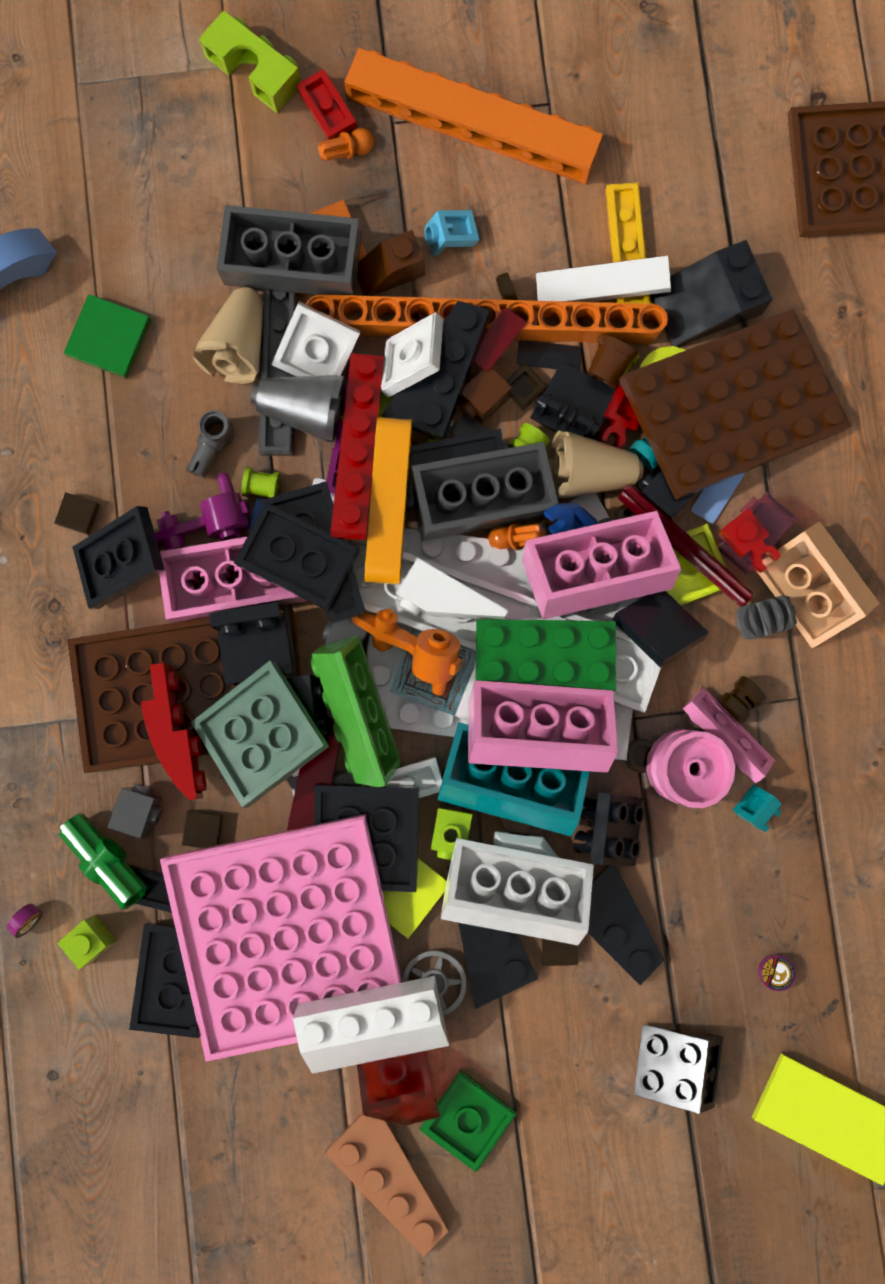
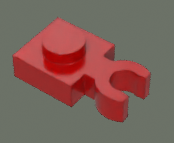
M618 386L603 416L611 420L609 426L604 427L600 431L598 440L606 442L609 434L614 433L616 441L613 446L622 449L626 443V429L636 431L639 422L622 386Z
M749 508L719 531L740 558L749 552L752 556V566L760 573L767 569L761 561L762 554L769 555L774 562L781 558L779 551L775 547L766 545L763 542L770 534Z

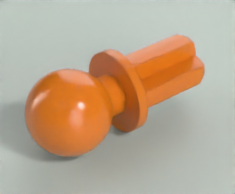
M364 128L355 129L350 135L347 132H342L338 138L322 141L318 144L319 156L321 160L330 161L341 157L349 160L353 158L354 153L361 156L367 155L374 147V137L370 131Z
M514 523L510 527L501 525L491 530L488 541L492 548L521 550L525 546L526 540L543 537L546 534V530L539 523L524 526Z

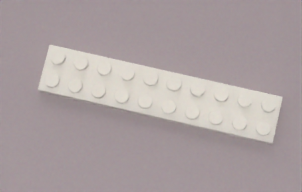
M344 538V540L360 547L352 567L366 612L377 615L381 610L391 609L398 616L397 623L421 632L428 629L447 631L459 640L461 647L476 652V619L426 616L421 612L415 616L399 606L401 600L397 599L396 592L416 559L419 558L507 609L508 614L505 620H543L535 599L404 551L400 584L365 582L367 538L366 540ZM574 613L544 619L562 621H593L582 616L576 615ZM616 629V691L613 692L614 703L640 713H645L661 667L650 659L623 631Z

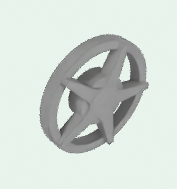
M428 950L416 955L408 963L403 973V982L408 981L410 970L420 979L435 976L443 1016L451 1013L460 1005L466 993L467 980L462 965L454 956L440 950ZM438 956L435 968L429 969L426 972L414 966L423 958ZM443 958L450 961L457 968L461 978H447L446 974L441 970ZM461 984L459 996L453 1004L446 1007L443 995L448 986Z

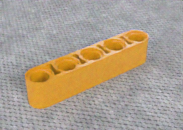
M377 418L365 560V582L400 584L412 419Z

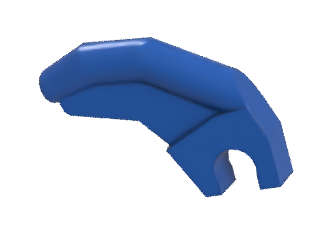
M576 503L556 504L544 511L545 517L550 521L558 518L554 525L548 527L549 532L552 534L598 524L594 516Z

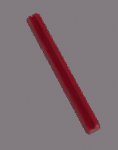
M629 484L622 490L618 496L619 500L636 515L653 511L658 512L672 547L732 601L742 607L752 599L754 593L663 513L636 487Z

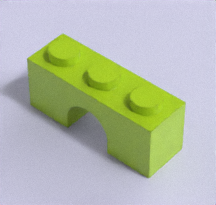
M223 10L199 37L205 58L228 76L239 65L245 63L256 65L257 67L248 77L253 95L277 114L297 92L296 84L301 82L297 63L290 56H282L278 53L267 38L262 35L258 37L251 32L248 25L237 16L233 18Z

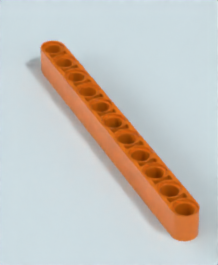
M315 295L306 303V305L317 311L324 310L329 312L328 316L359 330V336L393 337L417 323L412 320V317L419 313L429 316L436 312L443 318L444 322L457 301L489 310L491 313L490 317L494 321L504 308H508L516 315L523 317L527 322L513 341L598 343V337L608 335L627 344H653L661 337L668 321L667 313L661 306L637 303ZM357 311L362 314L361 318L355 321L346 318L351 312ZM389 312L395 315L391 321L385 322L379 319L383 313ZM547 317H554L560 324L548 326L543 320ZM586 318L591 321L592 325L590 327H582L576 320ZM619 319L625 324V327L615 328L611 325L610 320ZM652 320L657 324L658 328L648 329L643 324V321ZM493 322L487 325L485 333L493 324Z

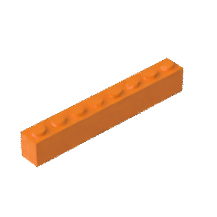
M358 48L344 81L346 97L349 101L583 184H587L602 141L603 134L590 126H579L566 121L559 115H548L537 111L528 104H517L508 101L500 94L477 90L466 82L457 83L444 78L438 72H426L415 68L409 62H398L384 57L383 54L375 50L367 51Z

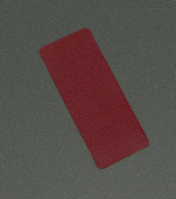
M504 308L483 335L474 362L484 370L490 371L525 326L526 321L508 308Z

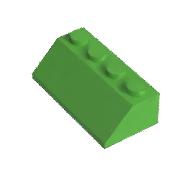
M357 635L322 645L312 653L311 666L315 676L320 678L323 686L322 698L325 707L331 710L334 719L333 730L335 737L339 742H342L345 751V767L349 773H352L356 784L374 787L386 786L402 762L360 636Z

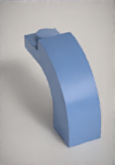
M39 228L19 229L0 235V290L18 279L44 276L57 252Z

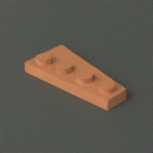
M374 1099L327 1147L325 1154L424 1258L449 1232V1226L426 1186L421 1182L409 1156H406L391 1125L387 1123L381 1112L382 1109L376 1099Z

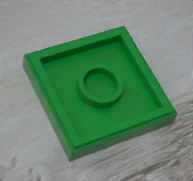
M88 294L64 354L71 359L127 379L151 319L142 313Z
M459 1069L420 1125L419 1130L473 1171L477 1172L517 1112L502 1099Z

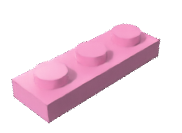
M702 687L693 695L683 710L705 732H709L722 739L731 750L734 762L738 768L757 783L766 776L775 759Z

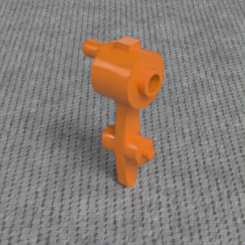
M391 609L381 610L377 615L366 612L365 615L352 618L353 623L373 635L372 645L379 651L389 650L394 645L410 652L413 656L412 672L420 680L432 683V692L437 696L444 694L447 682L461 670L463 660L458 657L460 642L453 634L447 631L428 629L416 637L397 625L398 616Z

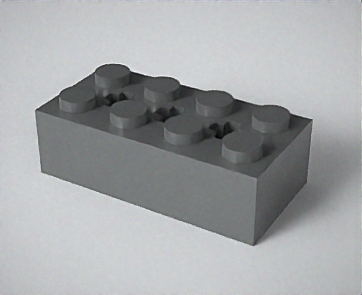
M225 205L216 270L223 284L227 286L314 295H355L362 240L359 218Z

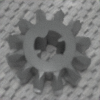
M781 595L739 607L736 611L738 619L736 622L743 638L750 640L793 628L797 624L796 610L791 603L790 597Z

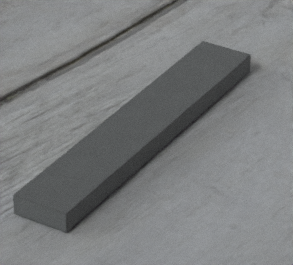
M264 289L261 378L295 377L271 364L296 309L298 293ZM260 413L259 455L293 456L294 428Z

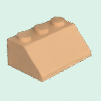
M820 521L779 548L778 551L781 558L774 562L770 556L763 559L762 563L765 564L767 569L761 573L757 571L775 597L781 595L790 597L791 603L796 610L797 624L795 626L811 648L816 647L864 618L880 604Z

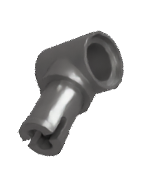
M216 410L208 411L200 418L198 424L200 434L196 440L198 445L189 466L186 468L188 472L194 475L198 474L203 479H206L216 454L221 453L223 447L228 446L234 438L232 425L222 412ZM224 424L223 431L220 434H209L213 425Z

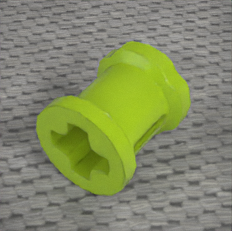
M247 466L242 479V496L248 497L250 494L270 498L279 495L281 485L280 472L275 471L273 474L254 471L252 467Z

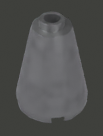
M338 375L261 378L259 384H253L251 404H256V411L325 442L334 443L337 435L336 428L339 413L343 404L342 397L345 379L343 376Z

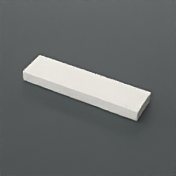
M668 256L536 273L538 301L595 302L671 292Z

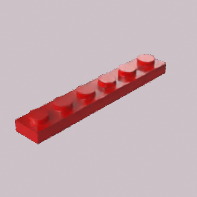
M351 353L331 523V537L366 540L384 356Z

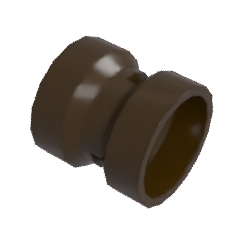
M741 676L734 683V689L731 692H725L718 699V702L738 722L744 723L750 717V711L754 707H760L767 700V697L753 681L745 676Z

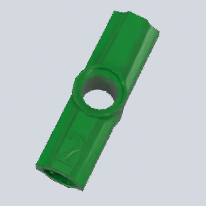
M85 814L75 815L60 827L61 830L58 835L80 859L79 868L82 873L92 882L101 884L122 910L128 909L146 894V885L124 861L126 854L123 849L113 840L104 838Z

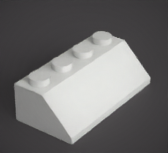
M456 838L445 886L441 919L579 945L589 929L594 865Z
M435 976L299 1003L292 1018L300 1054L312 1074L449 1046Z

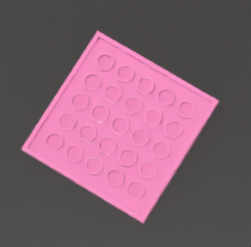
M366 814L169 855L160 859L206 1062L298 1043L292 1018L299 1003L403 982Z

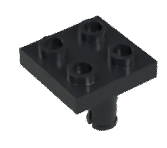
M598 792L597 799L585 797L583 806L590 807V810L582 809L580 818L595 819L594 833L578 831L575 834L574 840L586 841V844L574 843L575 852L591 854L590 863L635 866L636 859L640 854L638 838L640 824L644 818L643 798Z

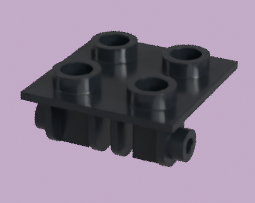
M561 362L544 394L540 395L530 419L556 433L558 431H568L594 439L605 420L603 416L616 390Z

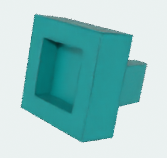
M753 784L732 811L739 818L758 830L766 832L769 830V826L766 825L773 815L777 817L781 815L779 807L782 803L775 796Z

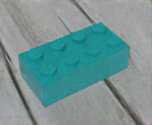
M458 722L437 800L572 836L580 821L590 771L468 763V724Z

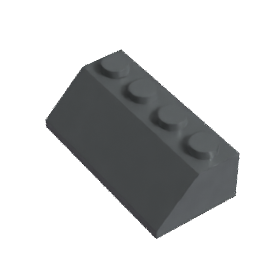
M544 442L413 465L411 467L414 509L422 541L546 518L544 511L559 504Z

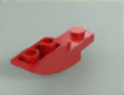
M166 663L150 665L154 699L141 701L144 722L150 741L163 768L177 788L189 800L202 799V791L207 790L204 770L199 771L198 757L202 756V745L200 737L195 736L193 730H180V725L184 723V715L181 704L176 703L175 691L179 690L178 674L176 670H172L171 665Z

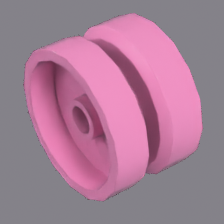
M675 729L664 733L653 743L647 755L646 772L650 785L661 797L686 807L705 808L717 804L728 794L734 781L735 762L731 750L722 739L715 735L696 730Z

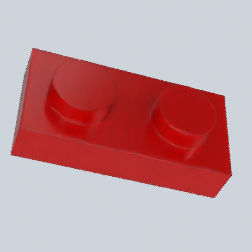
M324 69L296 84L297 92L327 140L338 138L340 133H349L357 128L355 118Z

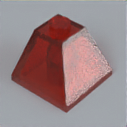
M427 1050L357 1064L364 1116L406 1126L440 1117Z

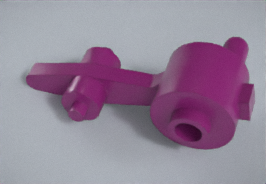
M220 473L218 475L217 481L221 494L209 497L199 504L202 512L200 518L179 524L177 515H170L169 511L161 513L162 517L157 520L159 531L155 533L158 546L163 544L165 551L186 547L183 537L207 529L209 538H221V541L236 539L241 536L240 532L249 528L247 516L252 514L249 503L245 500L242 501L240 493L234 491L229 474Z

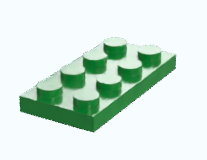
M476 619L475 680L612 690L614 692L616 691V621Z

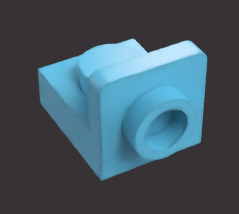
M437 210L425 225L424 237L426 243L429 244L432 256H439L446 247H474L479 241L472 210Z

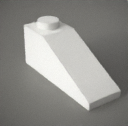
M419 558L416 559L396 592L397 599L401 600L399 606L415 616L421 612L426 616L505 620L508 614L507 609Z

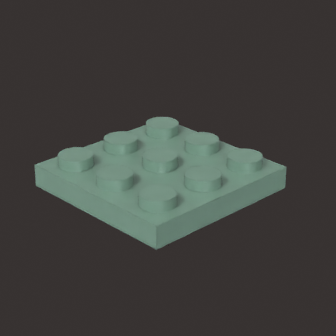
M268 661L191 721L242 808H249L329 747L277 663L273 661Z

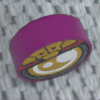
M34 904L25 905L9 920L7 930L15 938L24 936L38 923L42 917V912Z
M772 954L766 956L761 961L758 975L761 982L769 989L785 991L793 985L796 971L790 960L781 955Z

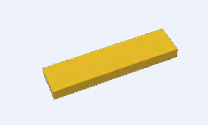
M639 182L606 185L605 193L612 263L645 259L646 250ZM650 295L616 299V303L651 304Z

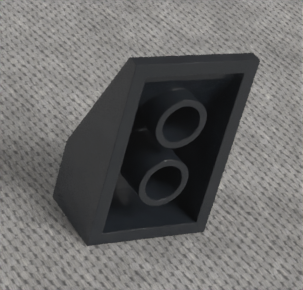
M747 240L718 250L670 276L671 292L650 294L653 304L661 306L667 313L668 321L664 330L671 346L675 347L760 316L773 300Z

